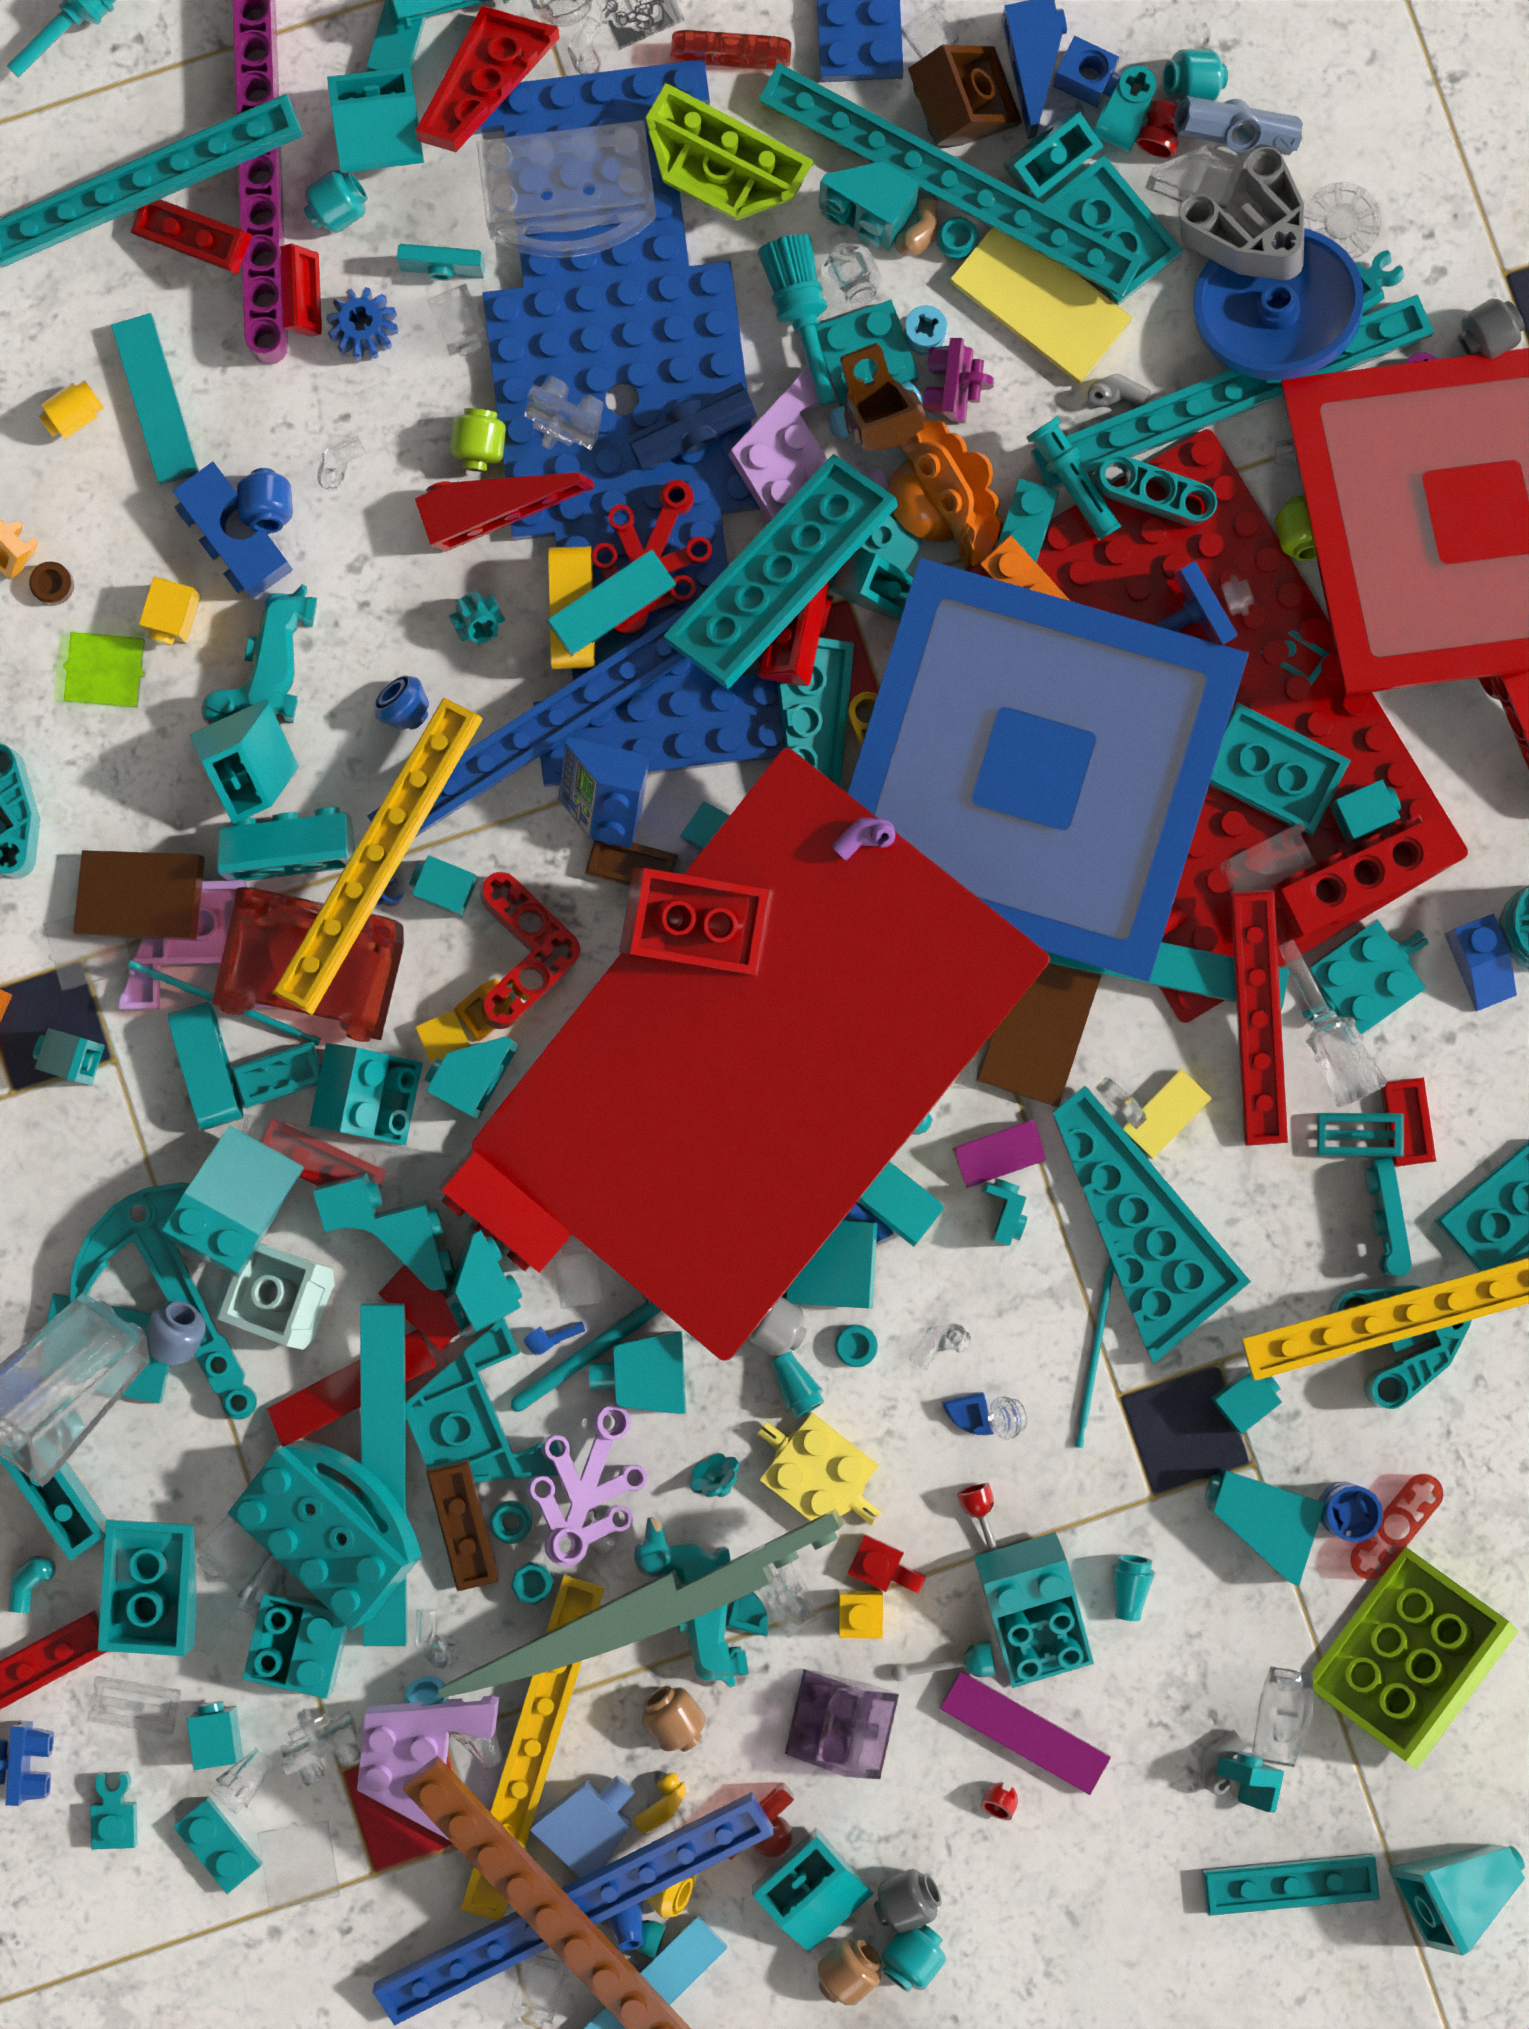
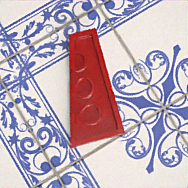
M481 6L416 128L418 142L457 152L560 39L559 28Z

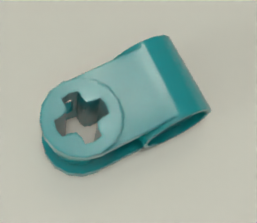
M1136 65L1129 67L1123 72L1094 128V133L1100 141L1130 153L1145 121L1144 117L1152 102L1157 85L1156 77L1150 69L1145 66ZM1135 83L1142 86L1137 96L1130 94V89L1134 87Z

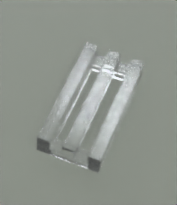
M102 1676L94 1678V1692L91 1695V1708L88 1712L87 1721L168 1735L174 1733L182 1690ZM104 1688L170 1699V1705L168 1707L104 1696ZM102 1705L167 1716V1721L161 1722L100 1711Z

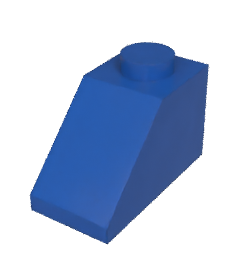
M1494 913L1444 933L1476 1012L1517 996L1511 954Z

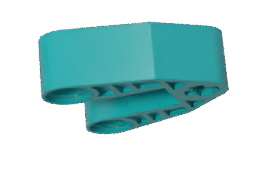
M0 743V756L8 755L10 759L8 769L0 774V806L14 825L8 829L0 817V875L10 878H23L33 870L36 864L40 816L22 757L7 745ZM10 849L18 852L15 855L17 863L14 866L6 863L10 859L7 853Z
M1402 1285L1343 1291L1335 1296L1330 1310L1331 1313L1343 1310L1345 1303L1351 1298H1356L1361 1304H1365L1422 1287ZM1472 1320L1389 1343L1394 1353L1430 1338L1433 1344L1394 1360V1363L1372 1372L1365 1380L1364 1385L1365 1396L1369 1402L1375 1406L1387 1409H1396L1408 1402L1451 1365ZM1390 1377L1396 1383V1394L1390 1400L1384 1401L1378 1395V1384L1384 1378Z

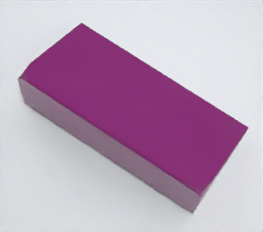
M1034 1119L952 1148L966 1188L1046 1161Z

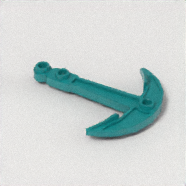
M179 1182L148 1187L128 1195L114 1204L88 1231L74 1261L70 1279L72 1314L81 1315L93 1286L111 1264L108 1259L129 1243H134L168 1302L182 1301L189 1303L203 1316L206 1324L205 1334L194 1356L212 1390L222 1395V1408L224 1412L233 1419L247 1418L256 1409V1393L251 1387L244 1384L245 1372L227 1338L218 1332L176 1243L165 1238L162 1232L163 1227L190 1183ZM136 1205H141L146 1210V1218L141 1222H137L131 1217V1210ZM219 1356L226 1360L227 1367L224 1372L217 1373L211 1368V1361L214 1357ZM240 1394L246 1398L247 1405L245 1409L235 1410L232 1407L231 1399L234 1395Z

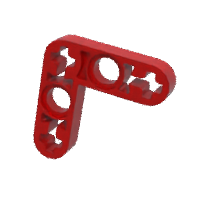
M496 872L489 875L483 883L480 893L481 903L530 951L516 967L488 992L482 1003L481 1012L485 1022L493 1028L505 1029L515 1024L573 968L580 956L581 948L577 938L515 877L509 873ZM493 885L498 889L506 886L509 889L506 897L514 906L518 899L524 902L515 909L512 916L507 914L511 904L505 898L500 897L495 900L491 897L494 891ZM526 912L535 913L541 919V929L532 933L526 932L519 925L518 919L520 915ZM552 944L557 947H561L563 944L568 946L569 950L566 955L569 959L567 960L561 956L552 963L549 969L545 962L550 958L554 950ZM529 969L537 971L542 977V986L536 990L526 989L520 983L519 976L521 972ZM513 990L518 997L511 1003L508 1009L510 1016H507L505 1013L496 1016L492 1012L495 1007L493 1000L503 1003Z

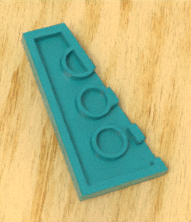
M819 637L810 685L797 686L776 681L785 748L795 751L840 787L854 643Z

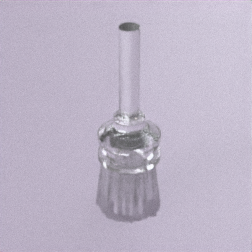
M1293 939L1278 946L1314 1017L1310 1021L1314 1029L1306 1039V1043L1313 1050L1315 1061L1322 1064L1336 1106L1342 1107L1351 1104L1384 1087L1388 1081L1361 1041L1364 1040L1362 1033L1359 1034L1355 1026L1356 1021L1354 1017H1338L1334 1009L1329 1010Z

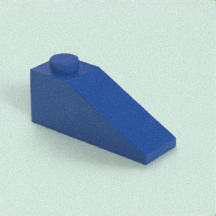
M1028 0L1004 5L1001 21L1027 139L1036 138L1063 34H1067L1064 10L1056 9L1055 0Z

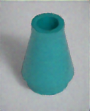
M792 1351L779 1356L770 1363L785 1410H791L794 1418H799L813 1411L825 1402L820 1394L823 1389L796 1360Z
M1119 1555L1117 1564L1112 1566L1116 1600L1115 1617L1125 1621H1140L1142 1609L1155 1575V1571L1151 1569L1152 1560L1138 1555Z

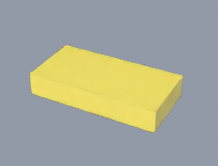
M1180 1069L1122 1129L1145 1154L1153 1159L1212 1098L1183 1069Z

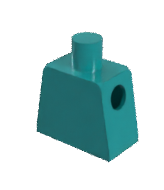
M674 1331L616 1344L613 1346L614 1363L589 1364L590 1389L615 1388L616 1406L674 1414L686 1413L683 1331Z

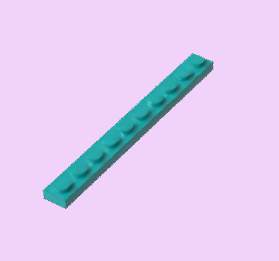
M779 62L758 99L764 106L870 163L880 161L888 163L919 182V189L1122 298L1144 261L1143 257Z
M1418 294L1362 316L1358 331L1348 347L1328 365L1304 376L1347 371L1431 337L1434 331ZM1229 370L1070 434L1066 438L1072 447L1077 446L1079 448L1081 457L1078 460L1086 473L1090 475L1095 473L1098 467L1110 456L1124 455L1130 458L1281 398L1283 397L1281 380L1256 379ZM1033 449L1030 455L1043 485L1053 489L1063 486L1064 484L1056 473L1052 475L1051 472L1048 473L1046 470L1047 462L1039 449Z

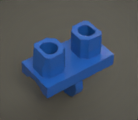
M20 1720L18 1725L11 1726L9 1755H7L8 1740L0 1739V1785L5 1784L6 1769H8L5 1806H19L26 1800L46 1798L50 1794L51 1773L30 1771L31 1756L49 1757L52 1755L54 1732L33 1728V1721Z

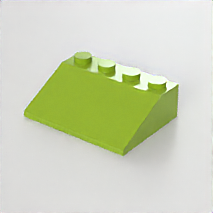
M1404 1546L1303 1684L1417 1770L1519 1631L1510 1621Z

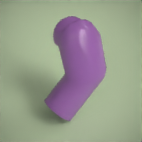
M858 818L831 846L847 861L861 845L883 848L890 846L895 840V829L892 823L885 819Z

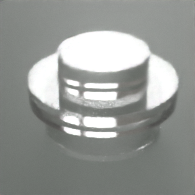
M1234 574L1230 576V581L1221 584L1231 615L1242 612L1243 616L1250 614L1248 605L1254 604L1255 600L1247 579L1239 582L1237 575Z
M1003 1396L992 1401L988 1413V1421L992 1430L1000 1438L1009 1440L1017 1437L1025 1429L1027 1414L1019 1400Z

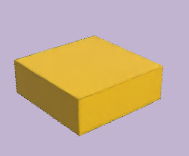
M455 1010L415 1026L431 1065L436 1058L443 1061L447 1053L470 1047V1043Z

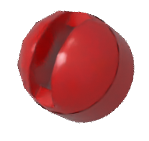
M1004 1782L991 1785L980 1803L982 1809L995 1818L1011 1820L1018 1805V1796L1015 1789L1011 1787L1009 1792L1004 1790Z

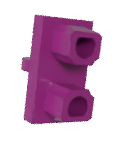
M950 338L949 346L930 348L928 356L929 371L932 374H946L944 387H926L923 406L930 413L946 415L953 423H966L968 402L979 403L981 390H989L994 387V377L983 373L984 360L973 359L974 350L964 345L963 338Z

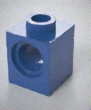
M1074 35L1056 72L1053 87L1098 108L1103 95L1111 98L1121 77L1120 73L1115 72L1119 56ZM1090 67L1095 69L1100 77L1095 80H1088L1079 71Z

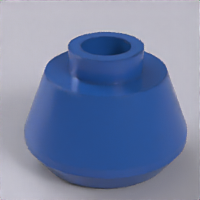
M401 676L390 682L380 692L374 704L376 718L399 730L408 728L414 730L422 725L428 717V698L421 681L413 676Z

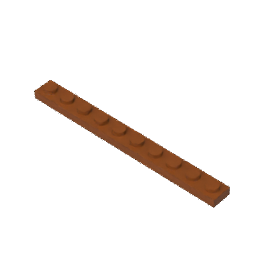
M438 1755L404 1781L402 1790L626 2029H691Z

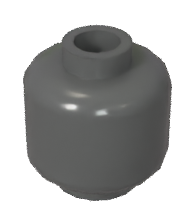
M1492 298L1463 316L1461 320L1462 333L1458 335V339L1467 355L1483 354L1485 357L1493 359L1515 348L1520 343L1521 331L1524 330L1525 325L1521 314L1510 301L1502 302L1500 299Z
M909 1869L880 1883L878 1900L874 1902V1909L882 1925H890L894 1931L901 1934L934 1921L938 1912L937 1907L941 1906L942 1901L938 1887L929 1874L923 1875L916 1869Z

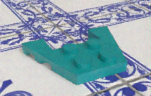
M506 1318L495 1323L476 1342L469 1346L459 1357L406 1402V1419L426 1467L469 1457L475 1483L526 1479L535 1476H559L553 1461L547 1460L541 1452L542 1442L513 1453L481 1377V1370L520 1354ZM557 1440L552 1441L549 1446L550 1453L553 1456H558L561 1453Z

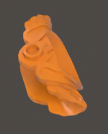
M924 420V429L916 433L907 442L898 446L904 454H907L909 459L893 472L887 487V491L896 497L898 507L892 513L900 525L917 538L931 542H945L955 539L964 568H971L978 565L991 553L994 545L999 540L1003 528V521L998 514L1000 506L998 497L993 490L988 488L993 477L992 464L988 457L981 452L967 451L964 439L959 434L950 433L944 422Z

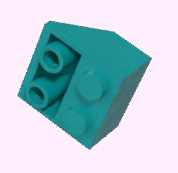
M411 67L327 77L341 173L424 163L422 144L418 142L416 128L419 122Z
M884 161L827 173L820 181L819 208L823 210V216L833 224L841 227L846 224L858 231V237L869 246L874 248L882 246L890 250L895 243L896 236L903 230L916 209L919 182Z
M267 699L189 734L232 824L271 807L299 768Z
M326 1043L309 1126L406 1146L423 1063L362 1048Z
M481 1230L473 1234L462 1244L454 1270L455 1274L452 1276L445 1300L464 1339L521 1308L518 1299L522 1298V1293L512 1275L505 1277L498 1261L502 1260V1255L497 1244L491 1236L485 1239Z
M263 1593L242 1679L327 1699L334 1691L348 1627L320 1600Z
M817 1828L811 1831L752 1885V1896L784 1932L809 1953L874 1894Z

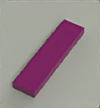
M962 1670L957 1674L939 1707L942 1711L1091 1795L1111 1759V1756Z

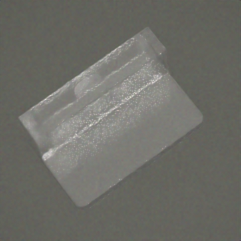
M1302 822L1222 863L1219 867L1232 892L1269 889L1282 882L1283 879L1314 866L1316 863L1301 836V833L1305 831Z

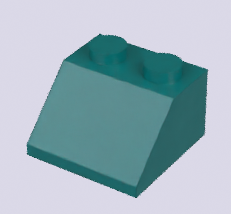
M505 1036L449 1052L445 1055L443 1061L436 1058L424 1079L430 1083L426 1091L466 1114L479 1119L519 1045L514 1040Z

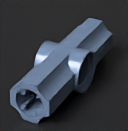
M1186 96L1184 100H1179L1174 113V130L1177 135L1224 143L1237 153H1245L1252 149L1268 146L1275 148L1281 154L1290 155L1293 151L1298 150L1302 140L1303 123L1299 117L1250 108L1245 101L1240 99H1231L1222 103Z

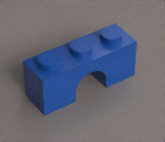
M213 461L172 490L180 501L174 506L175 510L188 527L194 523L198 525L204 533V536L198 541L213 561L221 556L230 568L223 574L238 594L245 589L251 598L254 599L293 571L288 561L263 528L246 539H234L227 536L226 522L229 516L238 509L239 495Z

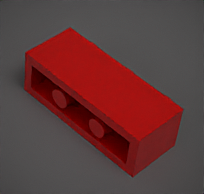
M473 1148L469 1150L439 1186V1189L445 1194L441 1202L459 1217L466 1211L478 1221L474 1229L477 1232L481 1230L485 1239L491 1236L495 1242L499 1239L511 1250L506 1256L525 1272L531 1266L540 1273L572 1235L568 1229L495 1169L493 1165Z

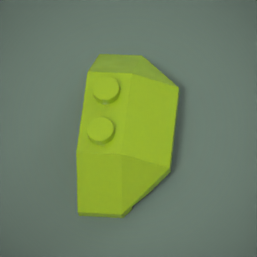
M667 83L663 86L646 116V124L662 182L735 221L793 200L814 164V160Z

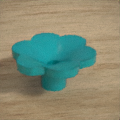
M716 1453L710 1456L706 1462L698 1463L692 1470L694 1478L689 1484L691 1490L696 1494L703 1493L706 1497H714L716 1495L724 1497L728 1495L731 1491V1486L737 1481L736 1472L740 1466L738 1460L735 1457L726 1458L724 1454Z

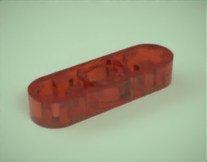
M679 30L672 34L670 57L678 62L705 59V65L774 70L778 62L786 67L790 66L792 43L788 39L778 36Z
M1429 1474L1413 1476L1383 1511L1381 1526L1377 1533L1384 1543L1395 1547L1396 1550L1392 1555H1389L1386 1549L1381 1552L1377 1559L1382 1565L1379 1570L1376 1571L1373 1568H1369L1366 1572L1361 1570L1362 1559L1358 1556L1362 1550L1367 1553L1372 1552L1378 1542L1369 1538L1357 1543L1350 1556L1352 1570L1357 1576L1364 1580L1381 1578L1438 1509L1443 1500V1488L1435 1477ZM1429 1483L1434 1487L1431 1495L1435 1498V1501L1432 1504L1424 1501L1419 1505L1415 1512L1422 1514L1423 1517L1419 1522H1416L1408 1510L1398 1507L1397 1504L1404 1499L1409 1506L1416 1496L1415 1491L1412 1490L1413 1486L1417 1484L1423 1487ZM1401 1515L1407 1519L1410 1530L1406 1537L1395 1540L1387 1536L1384 1531V1523L1388 1517Z

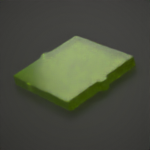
M70 632L68 660L63 664V668L66 670L63 700L65 702L138 708L141 678L146 675V672L142 669L145 639Z

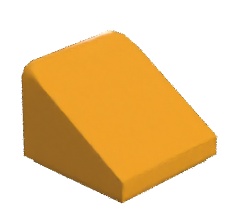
M495 978L480 985L454 1007L479 1042L496 1030V1028L491 1027L485 1022L481 1012L482 1003L486 995L499 983ZM510 996L503 1003L493 1000L495 1007L492 1012L496 1016L501 1013L510 1016L508 1009L513 1002Z

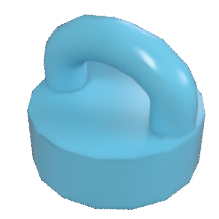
M430 1676L414 1680L407 1686L404 1692L405 1703L422 1702L423 1705L445 1704L449 1697L441 1698L438 1690L445 1684L442 1680Z

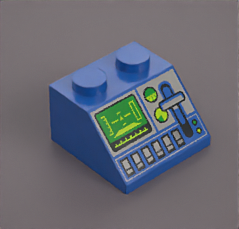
M567 736L558 800L589 839L626 848L632 847L642 813L650 755Z

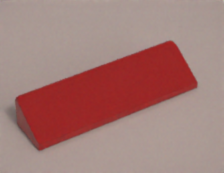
M830 580L763 651L758 673L761 679L797 686L810 685Z
M418 1329L405 1335V1383L438 1366ZM360 1359L267 1408L282 1447L313 1433L361 1407Z

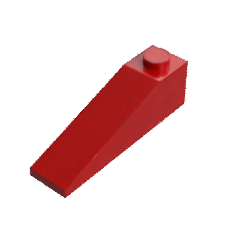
M579 472L451 483L449 481H442L429 486L426 489L427 493L415 498L430 545L447 552L594 489L595 486L591 479Z

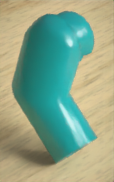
M41 1556L30 1557L13 1572L10 1582L9 1612H30L32 1588L41 1580L50 1581L55 1575L56 1567L51 1558L42 1559Z

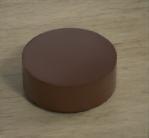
M49 561L39 564L32 571L29 586L32 594L40 602L56 606L70 598L74 590V580L71 573L63 565Z

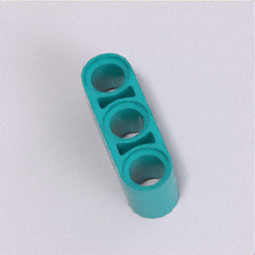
M1124 455L1110 456L1095 472V487L1104 497L1185 526L1193 527L1200 525L1211 517L1217 508L1216 494L1206 484ZM1109 467L1121 469L1126 478L1124 486L1114 487L1109 484L1105 475L1106 469ZM1157 481L1162 484L1165 490V497L1162 501H1154L1148 497L1145 490L1147 482ZM1188 495H1197L1202 499L1205 506L1202 515H1193L1187 510L1185 501Z
M210 1001L168 1013L170 1031L200 1129L204 1131L243 1119L244 1112L218 1020Z

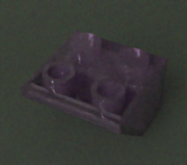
M804 1669L785 1754L844 1777L880 1779L899 1694L869 1683Z

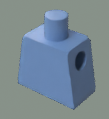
M618 1775L601 1792L590 1781L585 1780L533 1821L530 1831L574 1873L582 1878L604 1867L627 1833L631 1821L620 1809L635 1794V1791Z

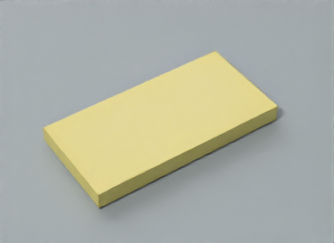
M993 228L990 229L950 279V284L1079 385L1133 319L1132 316L1077 273Z

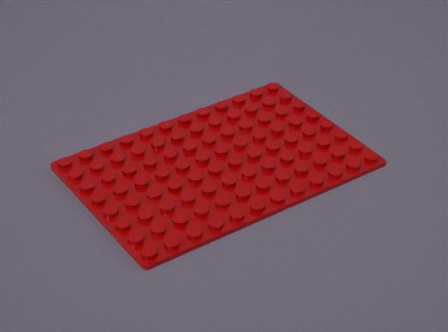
M1204 429L1149 461L1147 464L1211 487L1217 497V508L1211 517L1200 525L1193 527L1185 526L1101 495L1118 523L1121 524V527L1098 541L1096 534L1080 509L1074 505L1050 519L1037 564L1070 601L1155 625L1184 608L1183 603L1187 600L1173 575L1196 561L1238 635L1223 645L1249 653L1232 711L1235 705L1240 703L1350 759L1351 761L1329 805L1341 797L1382 779L1386 788L1391 786L1396 792L1401 804V810L1397 811L1400 819L1346 844L1329 805L1314 834L1310 837L1210 785L1208 786L1173 904L1177 902L1181 906L1188 920L1164 935L1161 942L1233 957L1230 892L1273 889L1275 896L1278 967H1283L1442 871L1299 939L1296 938L1275 895L1276 892L1285 887L1282 882L1283 879L1303 869L1310 876L1323 869L1321 861L1341 851H1344L1348 858L1361 851L1359 843L1379 833H1382L1386 840L1400 833L1397 825L1417 815L1421 816L1423 822L1434 816L1436 817L1457 863L1466 858L1468 849L1374 694L1368 692L1345 696L1330 622L1289 555L1282 551L1278 537L1213 431ZM1125 476L1111 485L1114 487L1124 486ZM1157 481L1146 483L1145 490L1148 497L1154 501H1162L1165 497V490L1162 484ZM1188 495L1186 497L1185 505L1187 510L1193 515H1202L1205 507L1202 499L1197 495ZM977 565L965 569V571L987 577ZM1192 622L1178 630L1182 634L1209 641L1200 624L1195 626ZM1293 630L1299 633V637L1303 642L1316 644L1330 654L1321 662V672L1312 685L1306 677L1293 675L1280 666V664L1287 662L1310 677L1323 658L1288 634ZM1290 640L1295 643L1297 650L1293 656L1288 657L1289 648L1284 641ZM1395 846L1392 853L1394 861L1400 866L1408 867L1411 863L1410 851L1404 846ZM1362 863L1355 866L1354 875L1357 881L1364 885H1370L1373 881L1372 869ZM1318 882L1316 895L1322 902L1332 903L1335 899V889L1328 882ZM1159 987L1175 1016L1182 1023L1192 1021L1225 1001Z
M785 748L778 754L683 874L769 889L755 975L621 953L479 1131L471 1144L472 1148L493 1165L495 1169L507 1177L514 1185L568 1229L579 1241L722 1361L730 1360L1050 962V956L1045 950L896 832L895 840L890 846L883 848L861 845L846 861L831 845L858 818L877 817L790 748Z

